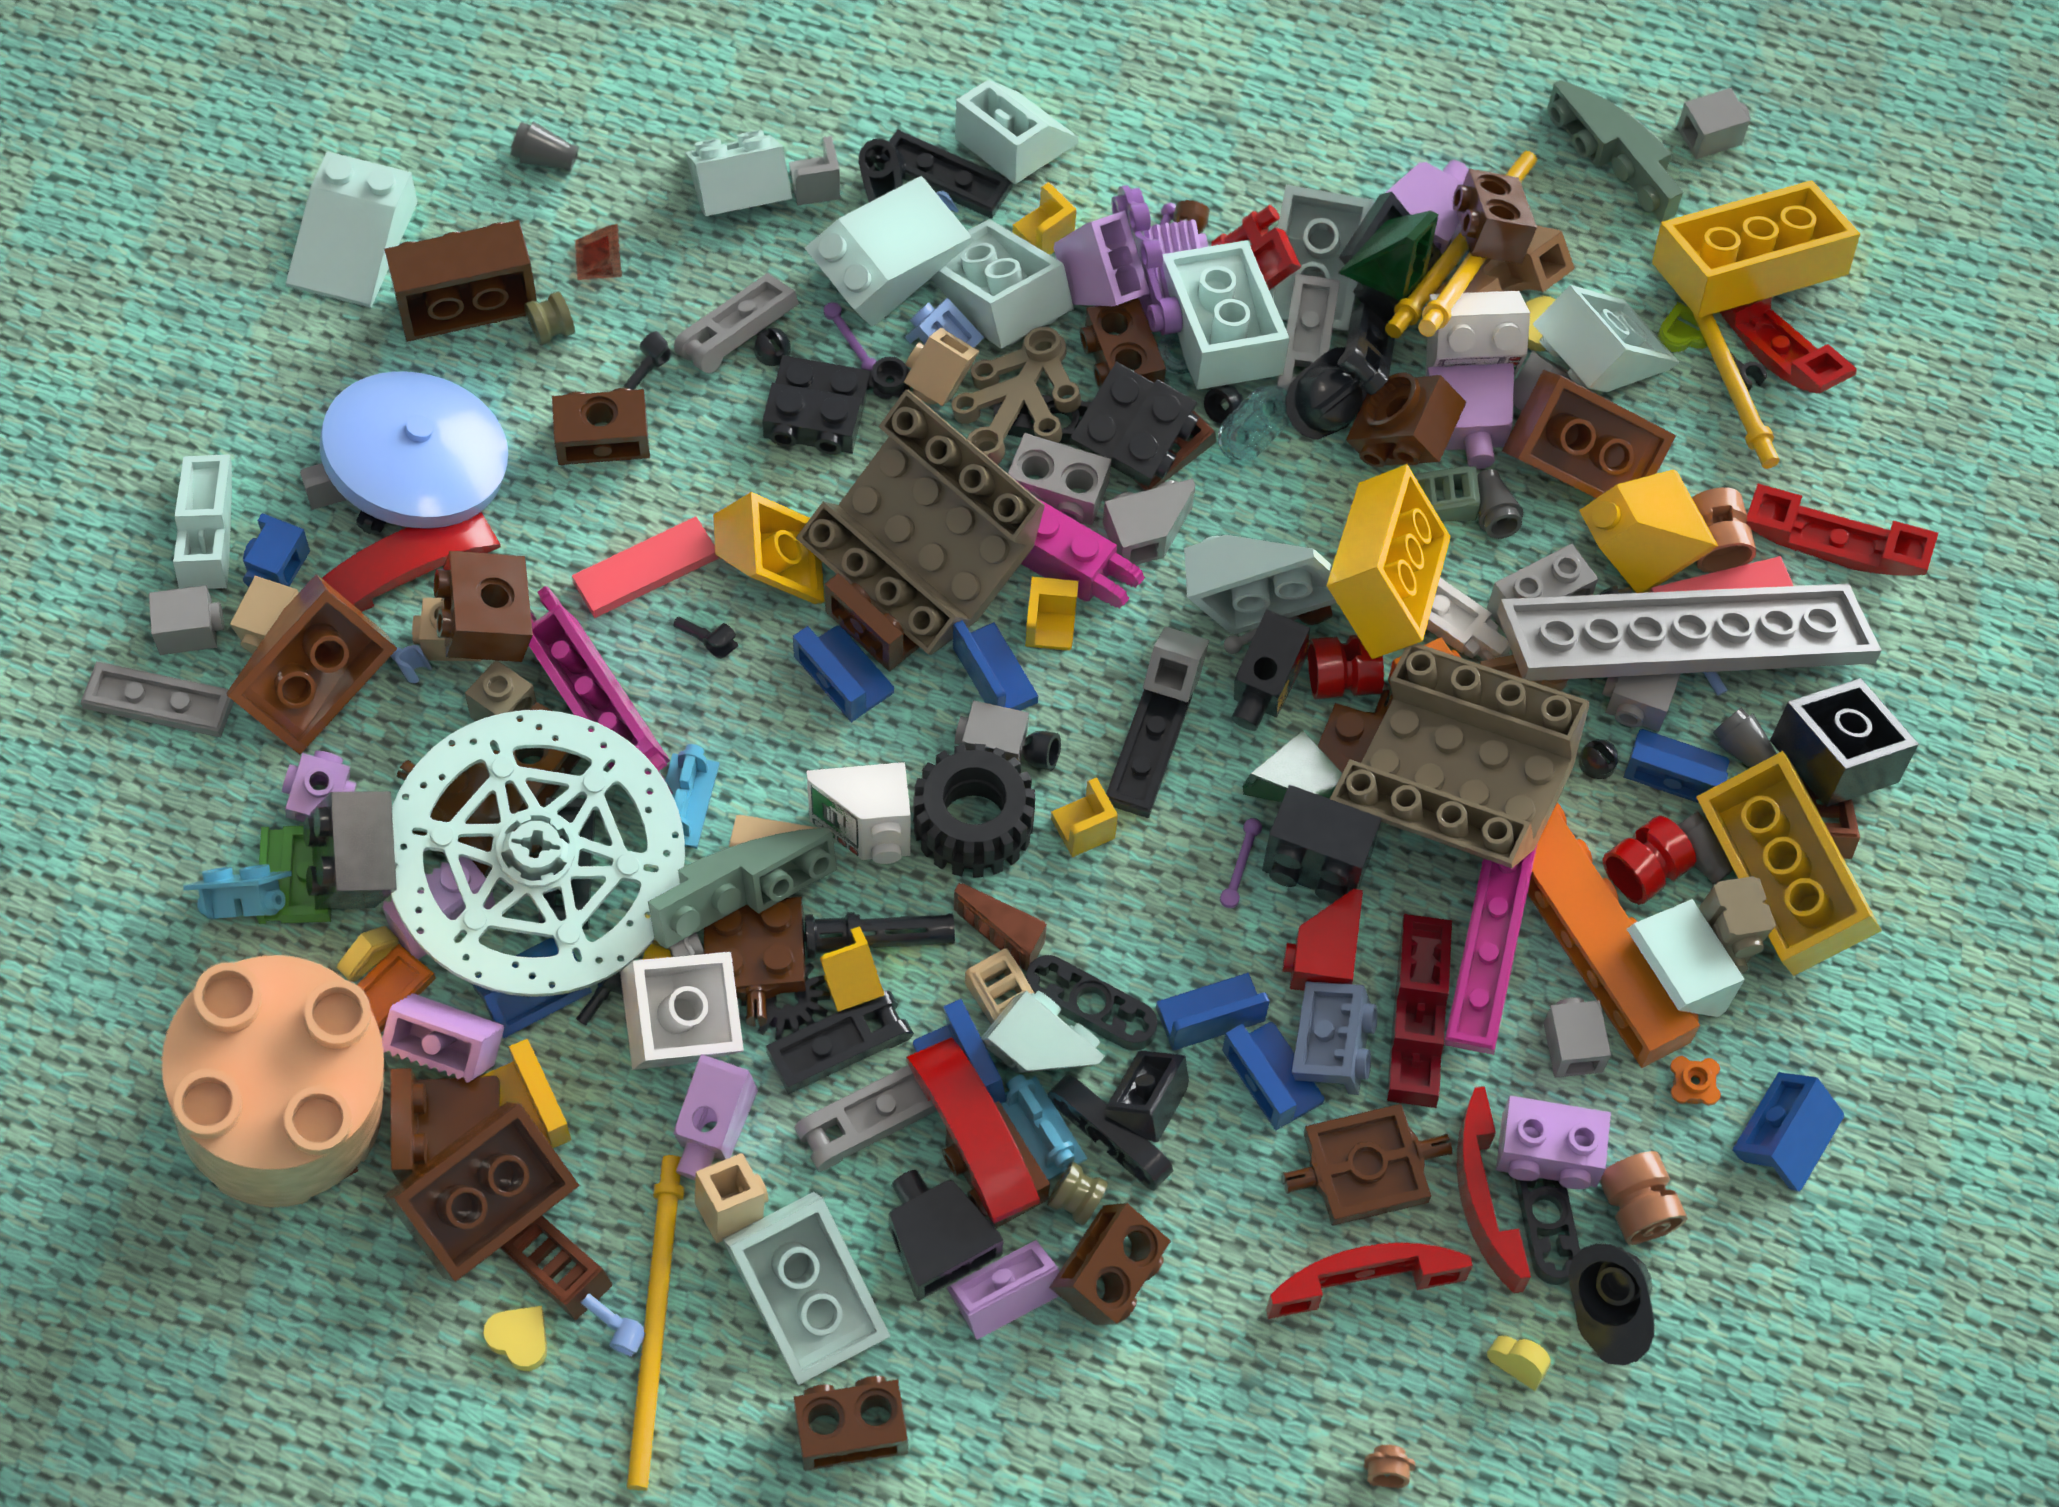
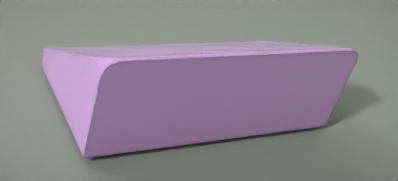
M1037 1240L949 1285L947 1289L974 1337L978 1340L1059 1297L1049 1287L1060 1270Z

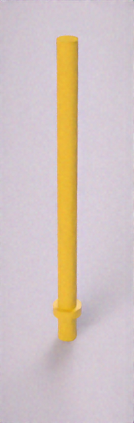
M1524 151L1505 175L1519 177L1520 182H1522L1537 163L1535 154L1530 151ZM1461 231L1410 296L1401 299L1395 306V315L1385 326L1389 336L1399 338L1409 325H1415L1422 317V308L1429 301L1430 294L1436 292L1469 250L1466 239L1462 236Z
M1469 252L1437 299L1430 301L1423 309V319L1418 325V330L1423 336L1431 337L1438 329L1447 325L1451 319V309L1487 258L1471 256Z
M1693 313L1747 432L1745 441L1749 449L1755 450L1763 468L1769 469L1776 466L1780 459L1772 444L1774 435L1770 427L1764 426L1713 314L1697 318Z
M665 1155L662 1157L660 1183L654 1185L653 1197L658 1199L627 1478V1489L648 1490L678 1200L684 1199L685 1189L680 1185L681 1175L676 1173L681 1157L676 1155Z

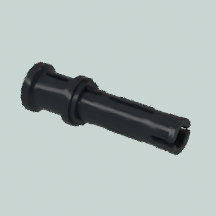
M847 912L843 918L815 919L813 914L805 915L807 959H815L817 953H830L855 944L850 929L859 926L862 932H875V935L865 936L869 948L955 944L953 913L934 916H900L860 919V915L854 912ZM926 929L924 933L885 934V930ZM841 933L842 937L821 938L819 935Z

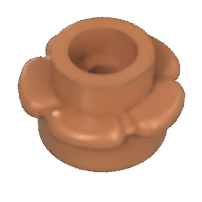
M1396 1445L1377 1446L1374 1448V1453L1367 1455L1364 1459V1468L1368 1469L1367 1480L1374 1486L1405 1487L1410 1483V1472L1416 1468L1415 1461L1405 1455V1450L1402 1447Z

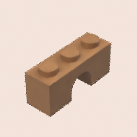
M1537 225L1522 264L1487 258L1463 293L1522 290L1546 291L1575 269L1562 231ZM1449 280L1442 284L1434 294H1440Z

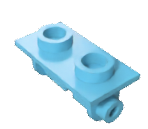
M688 744L685 750L680 751L679 754H672L665 781L673 792L672 796L681 817L685 847L697 849L720 763L707 760L703 755L704 749L702 747Z
M269 864L241 868L239 869V875H233L232 867H222L203 871V880L184 885L183 888L184 891L199 890L198 910L209 919L238 917L244 915V917L275 915L285 906V895L280 891L278 880L292 876L291 871L270 872Z
M1021 1074L1009 1080L1006 1084L1009 1091L1005 1092L1007 1101L1001 1105L1048 1181L1062 1174L1072 1161L1077 1164L1086 1161V1155L1056 1107L1048 1098L1037 1077L1026 1080L1024 1075Z

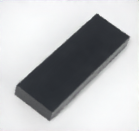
M897 129L889 140L904 156L906 161V170L902 179L910 182L922 176L935 193L945 191L953 202L990 219L994 217L1012 189L1013 182L1006 177ZM885 154L881 155L880 162L876 164V167L884 170L885 163L890 161V158Z
M1144 689L1106 792L1114 808L1145 818L1150 817L1191 703L1192 695L1189 701L1185 702Z

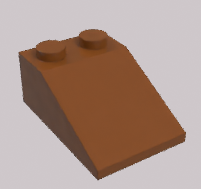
M1543 369L1502 452L1579 491L1598 498L1617 484L1657 474L1676 435L1561 375Z
M316 574L283 609L226 694L300 755L397 650V647L381 628Z

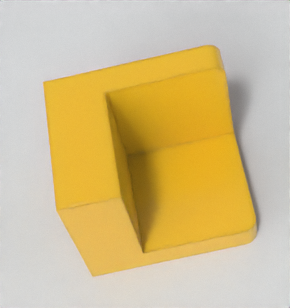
M1048 182L1041 187L1040 206L1014 223L1012 233L1051 255L1054 253V243L1075 231L1077 209Z
M1032 577L1025 647L1066 651L1072 649L1079 581Z
M1096 777L1087 781L1086 797L1051 811V820L1070 855L1075 857L1115 839L1118 814Z
M860 926L850 929L855 944L820 957L825 974L824 978L837 1012L884 996L869 945Z

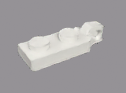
M1440 578L1426 629L1437 637H1442L1447 644L1460 653L1464 652L1466 656L1471 658L1476 654L1484 660L1509 656L1510 645L1507 638L1497 632L1499 626L1491 619L1492 613Z

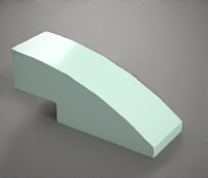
M230 454L183 457L174 516L177 526V538L173 564L179 589L204 585L208 589L227 588L232 500V462Z

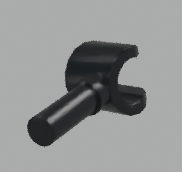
M657 331L651 332L642 340L640 350L646 355V358L641 361L639 367L623 385L625 388L635 390L649 371H652L655 366L660 367L670 360L671 350L668 347V342Z
M1731 353L1748 392L1753 387V383L1746 375L1754 378L1758 386H1761L1767 377L1765 367L1755 361L1743 364Z
M679 616L674 621L673 626L703 642L706 649L716 658L722 659L738 647V643L733 640L736 634L726 623H722L710 632L706 628H702Z
M620 972L597 983L598 987L594 991V995L576 1018L579 1022L586 1026L602 1003L608 998L611 991L623 995Z

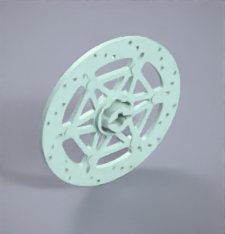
M520 710L497 714L468 724L448 735L420 759L401 786L392 806L397 890L391 893V897L401 921L419 946L439 965L463 980L491 991L528 997L553 996L588 988L610 978L636 960L655 940L651 917H645L647 914L650 915L648 901L680 884L678 870L684 867L685 861L684 833L681 817L668 785L656 767L631 742L613 730L580 716L556 711ZM492 743L497 745L499 754L493 753L490 746ZM523 748L555 749L588 760L591 766L582 776L520 767L515 761L513 752L516 749ZM610 762H613L615 765L610 771L605 772L603 769ZM477 763L485 764L490 777L450 822L433 820L430 817L432 810L447 787L471 766ZM649 771L651 774L647 775L645 772ZM526 781L566 786L569 789L548 806L541 807ZM512 783L528 809L515 814L510 813L505 788L506 784ZM615 784L620 785L627 792L641 817L647 841V850L643 853L627 851L604 796ZM426 785L427 787L424 789V788H421L420 786ZM491 793L495 794L501 822L499 824H466L465 822ZM578 796H586L587 799L572 823L567 822L557 814ZM593 810L599 811L611 841V846L579 836ZM413 831H422V832H426L427 835H425V836L415 835V834H413L412 832H413ZM561 835H563L567 843L563 839H560ZM459 837H493L490 852L458 842ZM533 845L542 846L539 858L529 857V852L532 850ZM404 846L406 850H401L400 848ZM427 850L443 852L446 856L466 907L456 920H450L445 916L429 889L423 865V853ZM585 851L611 860L613 865L578 866L579 853ZM460 857L492 867L477 894H473L470 890L459 861ZM503 859L512 866L508 868ZM643 868H656L658 872L645 871ZM605 879L606 882L581 910L576 909L571 880ZM499 880L504 881L513 888L510 894L491 909L484 908L485 902ZM621 881L638 883L641 887L639 894L621 921L603 937L594 942L588 941L582 926ZM556 889L561 890L566 913L565 920H558L543 896L545 893ZM423 890L424 893L419 894L418 891ZM525 896H529L546 922L522 921L504 918L502 915ZM627 923H632L633 926L629 927ZM489 928L551 937L555 940L559 953L556 956L537 958L513 956L489 949L481 945L479 939ZM419 930L424 931L423 934H418L417 932ZM461 933H466V936L460 943L454 942ZM573 950L579 952L582 961L577 962L572 953ZM468 957L469 960L464 961L463 958ZM621 957L623 961L619 962L617 959ZM600 959L602 963L598 964L596 960ZM517 964L518 968H513L512 965ZM476 974L482 975L480 978L475 977ZM534 975L535 979H530L529 976ZM554 984L555 987L550 988L549 985Z

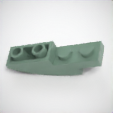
M1563 80L1555 82L1547 107L1552 122L1557 127L1563 126L1571 136L1577 153L1583 158L1588 157L1596 168L1612 162L1615 175L1621 181H1627L1637 193L1638 201L1642 208L1647 212H1653L1660 222L1675 217L1683 191L1667 173L1672 153L1644 125L1620 107L1580 86Z
M824 827L775 834L723 849L679 869L680 884L648 901L654 939L667 949L745 905L760 913L836 871L837 862L832 831Z

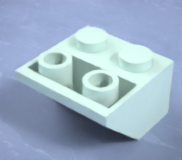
M987 80L956 99L955 139L1014 184H1017L1078 144V137L1019 92L993 81Z
M762 130L741 133L737 135L738 142L721 145L720 139H710L695 143V150L685 152L699 205L704 215L710 216L793 199L783 146L771 135L764 136Z
M1024 991L1015 995L981 1037L986 1048L1015 1073L1086 1067L1099 1064L1105 1057L1096 1049L1100 1043L1098 1038L1079 1023H1076L1075 1026H1068L1057 1016L1061 1008L1041 991H1037L1036 994Z

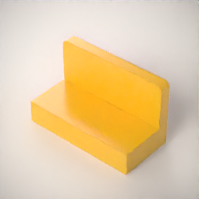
M528 1038L509 1046L513 1062L481 1075L498 1077L500 1081V1107L506 1102L520 1103L552 1148L571 1141L568 1124Z

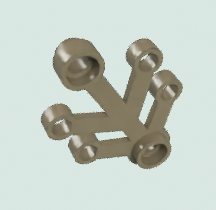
M1035 328L1026 335L1022 349L993 360H980L976 362L971 368V376L974 386L979 391L961 393L952 400L951 406L954 418L962 424L976 421L981 414L980 409L1003 401L990 426L975 429L967 438L997 465L1000 464L1005 455L1004 439L1024 404L1034 421L1033 429L1035 436L1056 443L1062 439L1063 433L1060 420L1056 416L1051 415L1036 384L1043 371L1054 387L1052 395L1057 410L1069 413L1075 411L1081 405L1079 387L1070 381L1061 364L1067 354L1066 342L1053 328ZM1022 368L1017 377L999 383V375ZM986 373H989V374H990V375L985 376V377H980L982 374H986ZM1072 395L1070 398L1062 399L1063 396ZM966 406H970V407H971V408H969V409H967V410H960V409H962L963 407H966ZM1045 429H1054L1051 432H1042Z

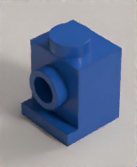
M262 513L257 520L261 532L257 538H252L244 551L243 562L247 572L243 577V582L249 587L254 576H258L290 586L310 553L305 531L300 527Z

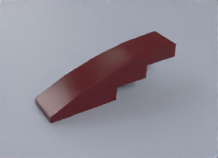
M1410 914L1403 915L1389 1058L1388 1102L1437 1108L1440 1096L1441 1056L1445 1040L1446 1004L1450 984L1452 920Z

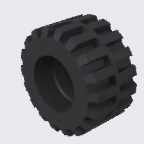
M975 743V750H966L965 744L954 746V754L949 755L945 750L936 755V765L930 762L922 769V779L917 778L915 784L913 822L916 841L921 840V851L926 857L934 853V865L943 870L947 863L952 865V874L961 877L963 876L964 869H973V878L983 877L984 868L988 867L991 868L993 875L1002 872L1004 860L1006 859L1010 865L1017 862L1020 857V849L1026 851L1030 843V835L1033 834L1035 789H1031L1032 779L1028 771L1021 773V763L1015 757L1009 761L1005 760L1004 750L996 747L993 753L985 751L986 744ZM981 796L994 802L1001 812L997 817L986 823L968 824L954 818L947 808L959 798Z

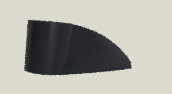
M872 139L866 142L859 152L858 161L868 202H871L903 185L902 177L906 170V161L904 156L889 141ZM885 154L890 158V161H887L885 169L880 171L874 164L880 162V156Z

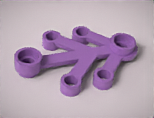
M1128 185L1119 186L1117 196H1113L1111 200L1112 213L1126 211L1150 290L1149 294L1139 297L1152 332L1159 331L1161 335L1181 332L1183 320L1178 299L1176 297L1163 298L1153 269L1163 265L1161 244L1158 239L1150 240L1141 233V231L1150 230L1151 228L1149 208L1144 202L1140 188L1130 189Z

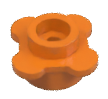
M1678 1056L1672 1061L1670 1069L1675 1074V1077L1673 1079L1671 1096L1676 1102L1681 1104L1704 1103L1708 1106L1718 1102L1721 1092L1716 1087V1076L1720 1072V1066L1714 1059L1705 1058L1703 1061H1689L1685 1056ZM1697 1077L1700 1083L1693 1084L1691 1078Z

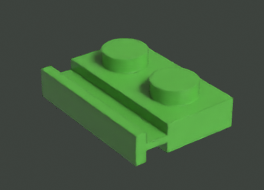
M283 826V829L270 830L269 827H261L259 865L269 864L270 872L291 871L292 876L278 880L280 891L285 895V906L275 915L256 916L259 924H267V921L278 920L281 923L331 922L332 909L315 910V896H309L307 893L306 873L308 866H313L312 847H306L304 843V826Z

